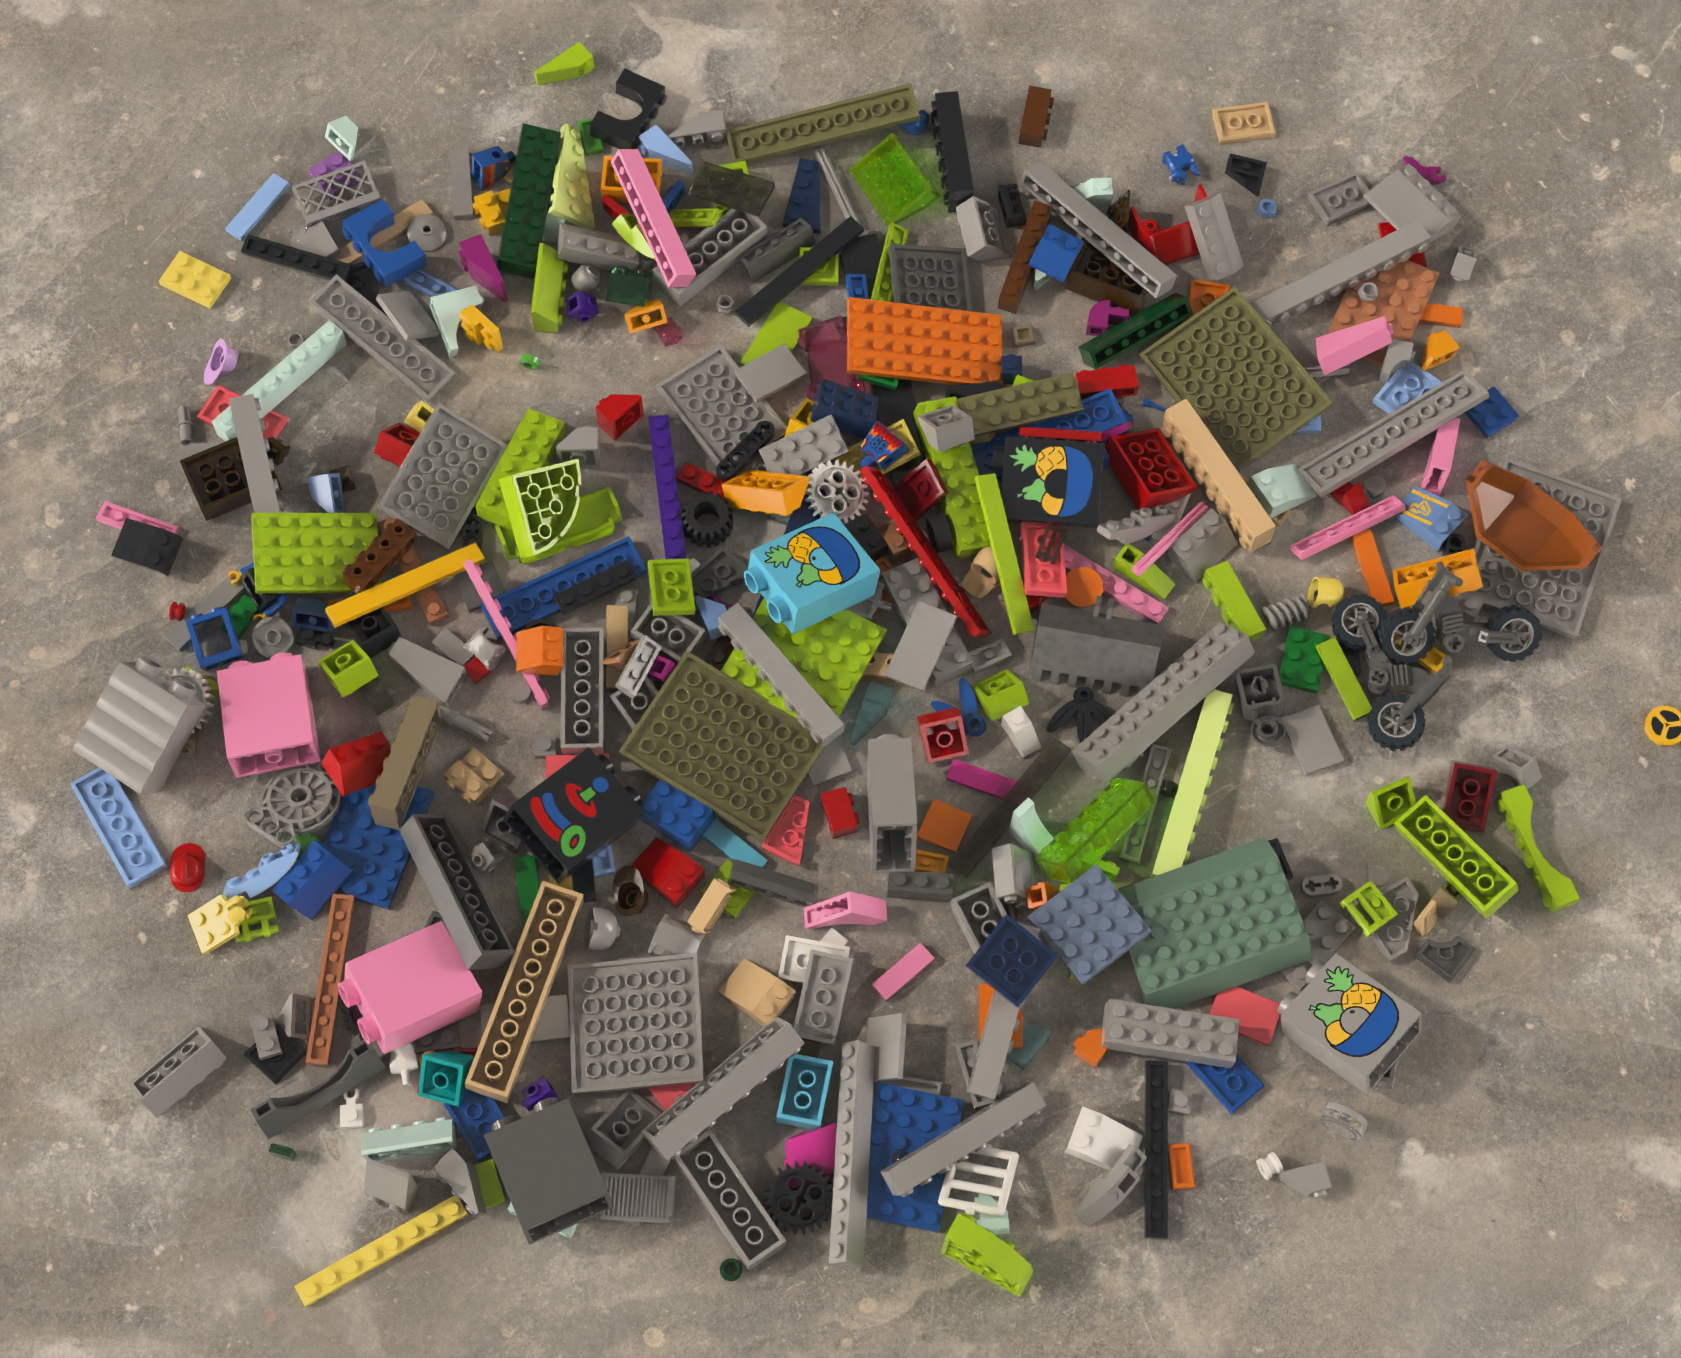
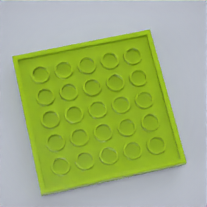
M765 598L752 618L838 718L887 634V629L847 609L792 634L783 622L776 623L771 618ZM734 648L721 672L769 700L768 703L797 718L798 716L794 711L790 712L786 708L782 697H777L772 692L769 682L767 680L764 682L759 677L756 667L754 665L750 666L746 662L743 652L741 650L737 651Z

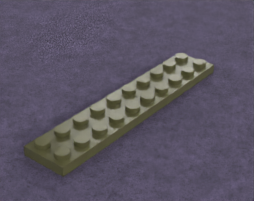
M912 83L729 129L726 130L732 162L746 161L747 164L920 120Z

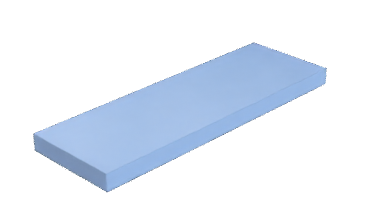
M97 768L70 783L129 889L168 867L118 779L101 768Z

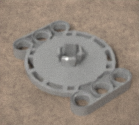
M319 750L320 762L286 768L274 775L263 788L260 795V807H251L245 812L244 817L247 825L280 848L289 844L295 845L297 843L296 835L308 834L324 827L332 820L340 807L341 793L329 774L323 771L324 767L321 763L326 754ZM296 796V800H297V801H300V800H304V801H302V802H295V801H294V797ZM337 797L336 803H335V805H334V807H333L332 805H333V802H334V798ZM253 814L261 815V817L256 821L250 820V817ZM270 824L276 825V828L273 831L265 830V828ZM284 835H292L291 840L287 842L281 841V838Z

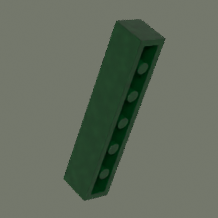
M1174 293L1080 345L1078 348L1084 364L1097 369L1193 315L1188 297Z

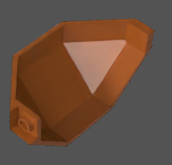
M1483 459L1473 473L1465 478L1476 537L1521 571L1587 568L1603 549L1572 511L1527 478Z

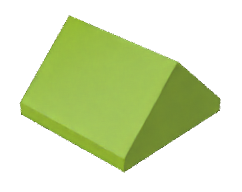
M1409 776L1374 790L1367 797L1365 803L1380 829L1394 824L1416 804Z

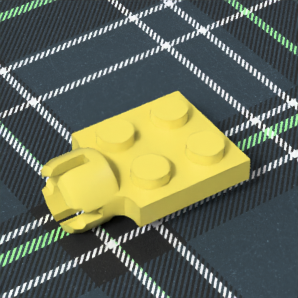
M219 895L188 915L202 954H209L240 934V923L248 919L252 914V908L246 911L243 910L250 905L244 896L235 895L228 900L226 895Z

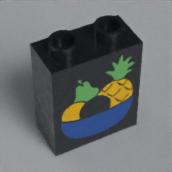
M1006 436L1005 446H994L992 470L1003 471L1002 487H999L1007 522L1022 523L1023 521L1098 528L1104 443Z

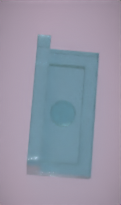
M1030 1021L1023 1029V1049H1012L1011 1053H1007L1006 1057L1024 1071L1050 1040L1052 1032L1047 1028L1042 1030Z

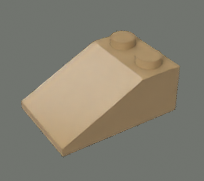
M745 958L717 991L762 1027H765L775 1017L780 1018L796 998V991L778 977Z

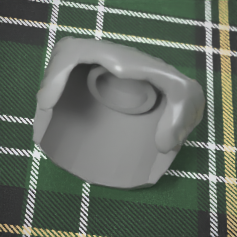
M484 627L478 630L461 648L475 655L489 671H492L498 665L507 649V645L505 643L502 646L498 644L497 639L486 638L485 634L489 629Z

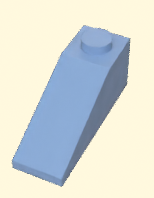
M654 125L638 136L640 143L638 149L643 155H647L651 159H662V165L688 175L693 173L692 162L657 125Z

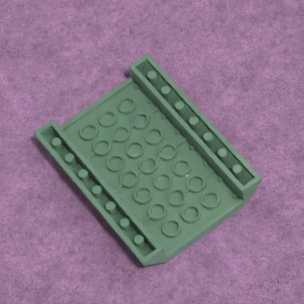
M1266 837L1118 889L1152 930L1151 934L1127 951L1144 994L1142 998L1146 1005L1175 1009L1313 959L1306 928L1278 856Z

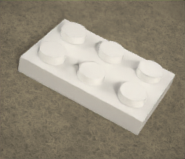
M786 935L778 978L803 983L811 949L849 957L850 947Z

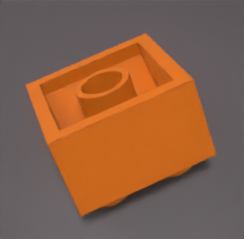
M539 626L517 632L516 672L557 676L563 668V628Z

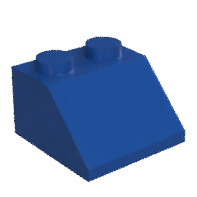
M1049 224L1028 265L1063 283L1084 241Z

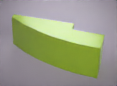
M634 213L620 214L612 223L617 232L634 249L655 259Z

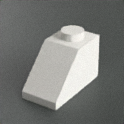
M1021 706L1003 715L1001 726L1023 758L1041 749L1032 722Z

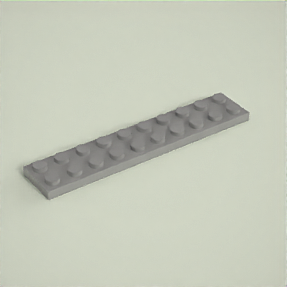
M1463 370L1298 468V472L1322 498L1488 399L1489 392L1469 373Z

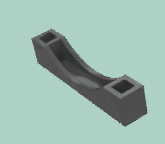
M364 1040L349 1049L337 1070L315 1088L295 1096L269 1098L251 1109V1112L269 1140L279 1135L291 1125L300 1122L309 1114L318 1111L322 1106L339 1098L348 1090L357 1087L361 1082L378 1074L386 1067L372 1044H367Z

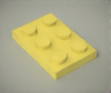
M179 251L160 278L159 283L161 286L211 309L231 280V276L222 270Z

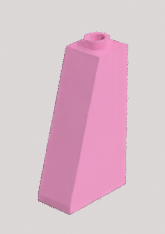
M1385 316L1315 338L1318 361L1323 374L1327 375L1392 343L1391 335L1394 334L1391 322L1387 323Z
M1454 418L1434 431L1421 488L1440 496L1451 470L1460 425L1459 418Z

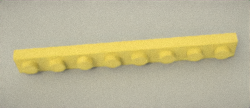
M452 1196L295 1285V1288L304 1306L307 1307L466 1217L468 1214L460 1199Z

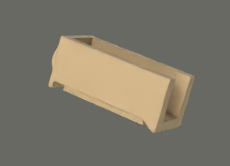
M714 878L687 923L692 925L691 929L700 935L702 933H710L711 931L708 929L713 928L732 898L730 894L737 891V889L720 878L718 880Z

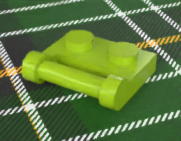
M1371 880L1339 903L1343 909L1346 908L1364 930L1363 934L1366 938L1398 915ZM1357 899L1375 923L1370 925L1352 902Z

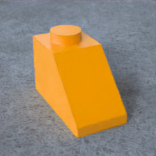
M659 299L641 303L624 314L630 334L668 323L663 304Z
M1446 330L1439 333L1434 332L1427 338L1428 342L1423 347L1422 354L1423 371L1451 360L1460 348Z

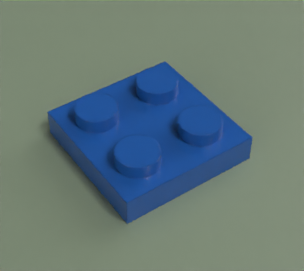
M1494 386L1487 390L1489 392L1488 399L1464 412L1486 439L1519 417V414Z

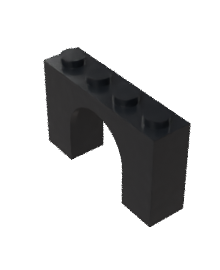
M624 68L616 81V94L637 103L641 107L642 112L633 119L620 120L598 110L590 123V136L618 149H634L640 145L638 136L649 130L651 120H655L657 117L658 108L660 105L663 106L665 104L667 95H665V86Z

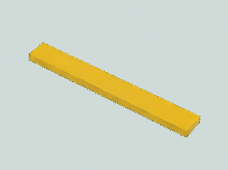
M475 542L326 607L325 612L334 628L465 571L464 562L470 559L474 565H479L485 562V557Z

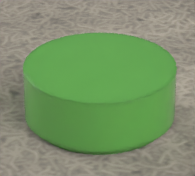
M522 354L520 364L523 367L532 370L538 369L541 362L539 358L530 354Z

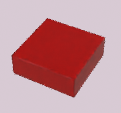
M476 656L463 666L466 669L467 675L475 684L492 672Z

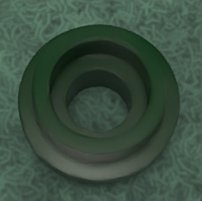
M734 1258L724 1260L720 1265L722 1278L729 1282L739 1279L742 1274L741 1263ZM728 1267H734L735 1272L733 1274L727 1273Z

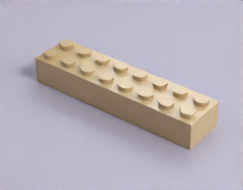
M1184 399L1166 409L1162 426L1164 435L1171 439L1175 451L1181 453L1186 467L1192 469L1198 484L1204 486L1207 497L1215 502L1219 514L1227 519L1233 533L1236 532L1241 546L1244 549L1247 548L1249 553H1252L1270 543L1276 525L1188 400Z

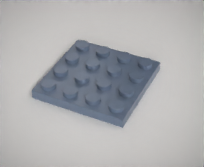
M1097 864L1028 916L1030 922L1036 928H1040L1039 933L1082 986L1152 933V930Z

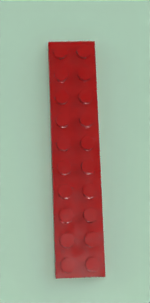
M870 466L863 467L860 470L863 475L862 480L868 487L871 486L875 499L879 503L882 502L886 508L884 512L891 520L895 521L897 524L895 527L899 534L906 537L909 549L913 553H917L920 558L918 559L920 565L924 569H928L931 574V581L943 591L941 593L942 597L954 607L953 613L959 620L962 619L966 632L970 636L986 638L992 634L881 470Z

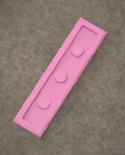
M104 501L96 517L97 521L118 529H122L125 519L129 518L177 535L180 532L178 526Z

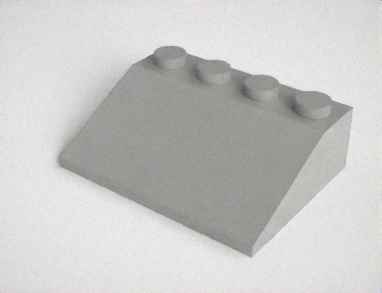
M1410 164L1395 170L1364 195V198L1396 230L1419 219L1431 236L1430 242L1451 232L1462 217L1457 209Z

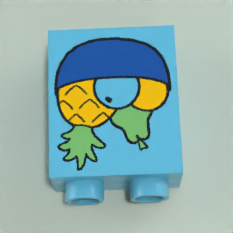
M833 512L751 550L748 570L744 572V580L752 593L760 592L765 598L771 618L776 623L783 622L790 632L795 634L874 596L880 569Z

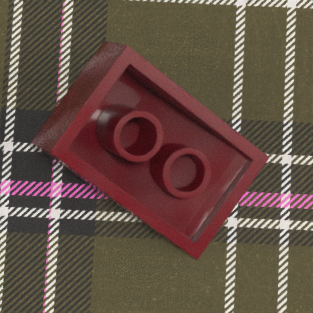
M1452 760L1443 812L1460 828L1484 833L1497 770L1491 767Z

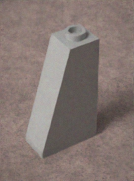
M398 637L397 641L393 642L389 648L391 661L435 701L447 708L450 706L467 677L465 667L401 637Z

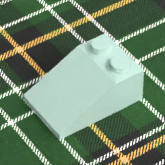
M1296 464L1261 471L1251 476L1247 484L1270 518L1317 497V493L1298 472Z

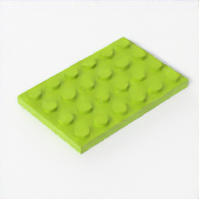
M252 513L256 594L354 593L353 590L343 584V570L347 565H352L356 561L358 554L363 550L366 551L370 547L372 540L378 536L376 513ZM381 579L374 586L381 584Z

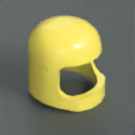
M1314 577L1307 596L1309 607L1317 608L1320 604H1328L1329 607L1337 606L1343 600L1344 586L1337 578ZM1318 590L1317 598L1314 601V592Z

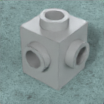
M493 839L477 844L473 848L474 852L468 859L479 874L488 872L492 874L500 868L499 864L508 855L497 840Z

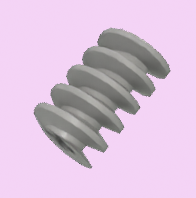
M1299 594L1298 597L1293 596L1291 599H1285L1283 602H1277L1276 605L1271 604L1268 608H1262V615L1266 624L1271 626L1274 631L1278 629V623L1284 628L1285 621L1292 625V618L1296 622H1300V615L1304 620L1308 618V604L1303 594Z

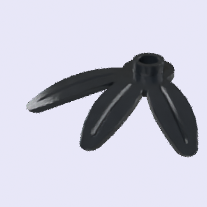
M1083 686L1074 691L1073 700L1057 710L1047 726V731L1054 732L1059 729L1077 711V734L1081 743L1090 736V712L1101 724L1113 715L1102 704L1094 700V693L1090 688ZM1080 694H1085L1087 697L1083 698Z

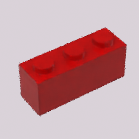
M1120 365L1115 368L1102 367L1092 371L1082 370L1075 374L1081 400L1110 388L1115 398L1134 396L1138 392L1139 383L1135 365Z

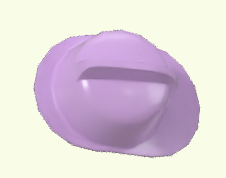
M219 339L216 342L212 356L204 372V382L206 385L214 383L219 375L231 373L236 366L239 352L228 347L224 339Z

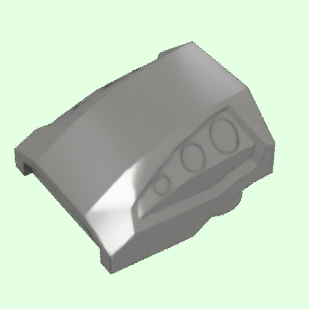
M665 914L652 938L648 955L657 957L697 953L706 934L702 933L700 935L694 932L691 926L683 924Z

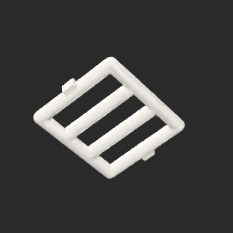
M987 1144V1147L978 1152L973 1150L970 1153L1009 1160L1007 1170L963 1161L952 1163L950 1165L951 1169L946 1171L938 1199L939 1205L965 1210V1213L974 1215L975 1212L999 1217L1004 1215L1019 1154L1017 1152L992 1148L991 1144ZM956 1170L1004 1178L1002 1188L956 1180L954 1175ZM951 1188L997 1196L999 1200L997 1207L948 1197Z

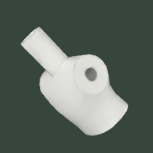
M408 1043L390 1051L391 1058L389 1061L391 1074H401L404 1087L412 1085L410 1072L419 1069V1060L414 1051V1046Z

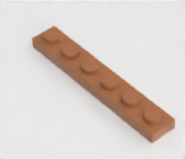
M391 516L378 522L381 533L384 532L385 527L389 523H393L396 519ZM413 546L397 562L403 574L423 566ZM433 585L413 593L430 626L449 617Z

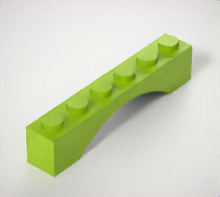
M1525 784L1501 792L1496 799L1497 807L1506 818V826L1515 837L1516 847L1522 851L1525 866L1531 870L1534 876L1533 882L1543 895L1544 905L1549 908L1551 913L1575 905L1580 897L1571 879L1554 869L1545 860L1536 846L1531 829L1533 801Z

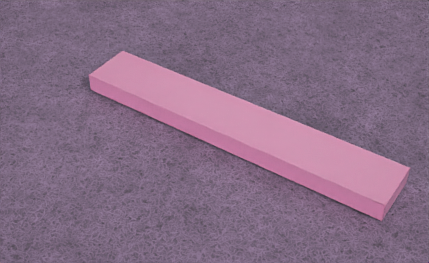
M1393 495L1290 545L1291 551L1301 560H1304L1406 510L1405 504Z

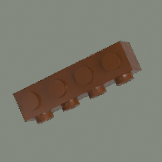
M398 518L393 523H389L385 527L384 532L372 540L370 547L366 551H361L352 565L349 564L343 570V584L357 594L372 588L417 542V532Z

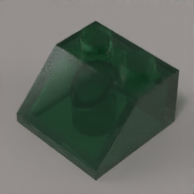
M626 266L614 267L610 274L605 301L644 307L651 296L653 273L648 272L646 269L631 270Z

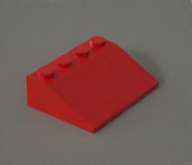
M1159 428L1110 436L1104 447L1110 456L1109 465L1138 510L1141 508H1153L1157 505L1165 506L1196 491L1198 488Z

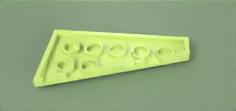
M565 124L560 129V151L557 153L559 161L555 165L552 185L554 194L551 195L550 199L553 203L552 207L549 208V214L581 228L593 230L595 229L581 133L579 129Z

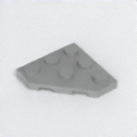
M1407 876L1380 891L1398 913L1394 919L1370 936L1387 963L1408 951L1419 893ZM1360 903L1355 905L1370 925L1375 923Z

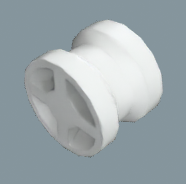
M1274 1152L1269 1153L1264 1159L1256 1160L1258 1169L1266 1180L1271 1179L1273 1174H1280L1283 1171V1166Z

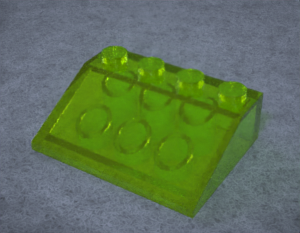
M893 133L889 134L848 169L888 227L891 222L897 224L924 210L941 196L901 139Z

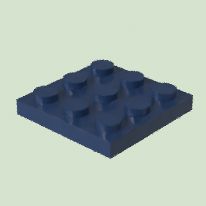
M1006 914L965 966L1018 1008L1058 955Z

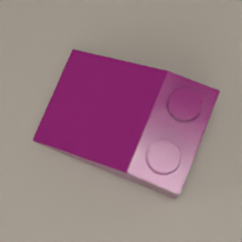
M479 234L459 242L461 250L458 251L464 272L468 271L471 279L503 302L508 301L504 280L482 235Z

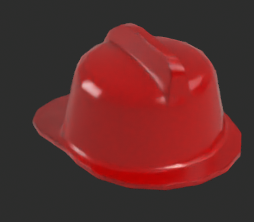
M185 843L177 847L172 853L170 879L172 885L181 892L195 891L204 881L205 854L200 846L194 843Z

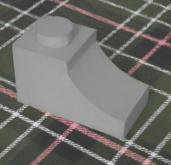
M1391 338L1392 343L1386 347L1379 381L1387 383L1389 376L1394 371L1401 368L1406 369L1409 362L1413 363L1415 351H1412L1414 343Z
M1505 745L1492 756L1493 762L1509 775L1513 783L1518 786L1525 784L1527 790L1542 778L1537 760L1509 745Z

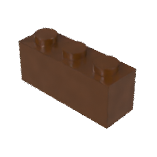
M1029 85L1018 144L1041 148L1042 140L1046 141L1048 129H1045V124L1049 125L1051 113H1048V108L1052 109L1054 97H1051L1052 89Z

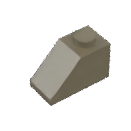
M1448 881L1443 884L1431 899L1437 902V918L1442 920L1462 898V895Z

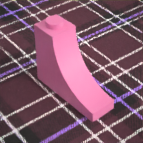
M847 892L804 908L805 929L813 930L841 924L877 925L887 921L886 900Z

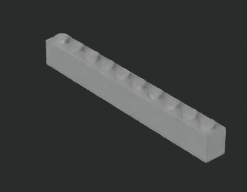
M1039 161L1024 169L1020 185L1042 203L1053 206L1052 211L1151 295L1158 298L1172 290L1177 277L1173 271L1042 162Z
M1418 219L1250 303V305L1271 328L1272 325L1278 322H1285L1296 313H1303L1312 305H1319L1330 296H1337L1348 287L1356 286L1359 281L1370 279L1378 272L1386 271L1392 268L1394 264L1400 261L1404 262L1412 255L1426 251L1430 245L1431 236Z
M859 1040L842 1043L829 1264L844 1269L864 1267L876 1047Z

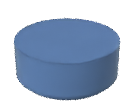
M1270 199L1261 200L1257 207L1258 214L1263 218H1272L1277 211L1276 203Z

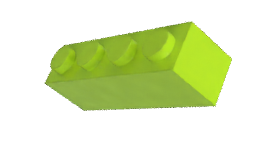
M1228 560L1206 569L1202 579L1203 584L1212 593L1214 604L1221 609L1224 622L1229 624L1230 627L1248 635L1250 642L1262 638L1266 627Z

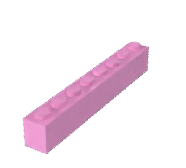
M619 149L611 160V164L667 286L688 287L697 274L638 149Z

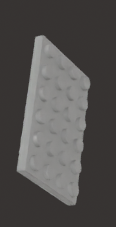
M719 345L655 385L658 393L716 466L760 422L769 421L775 428L774 437L767 445L782 439L787 430V426L765 399L758 403L753 400L735 375V370L739 368L722 345ZM762 429V435H763L765 432L769 433V429H767V430ZM749 441L746 445L748 448L753 449L758 444L755 441ZM737 454L733 457V460L742 462L744 456ZM729 468L726 471L722 469V474H729Z
M438 403L377 508L395 519L398 518L408 527L448 550L508 445L441 403Z

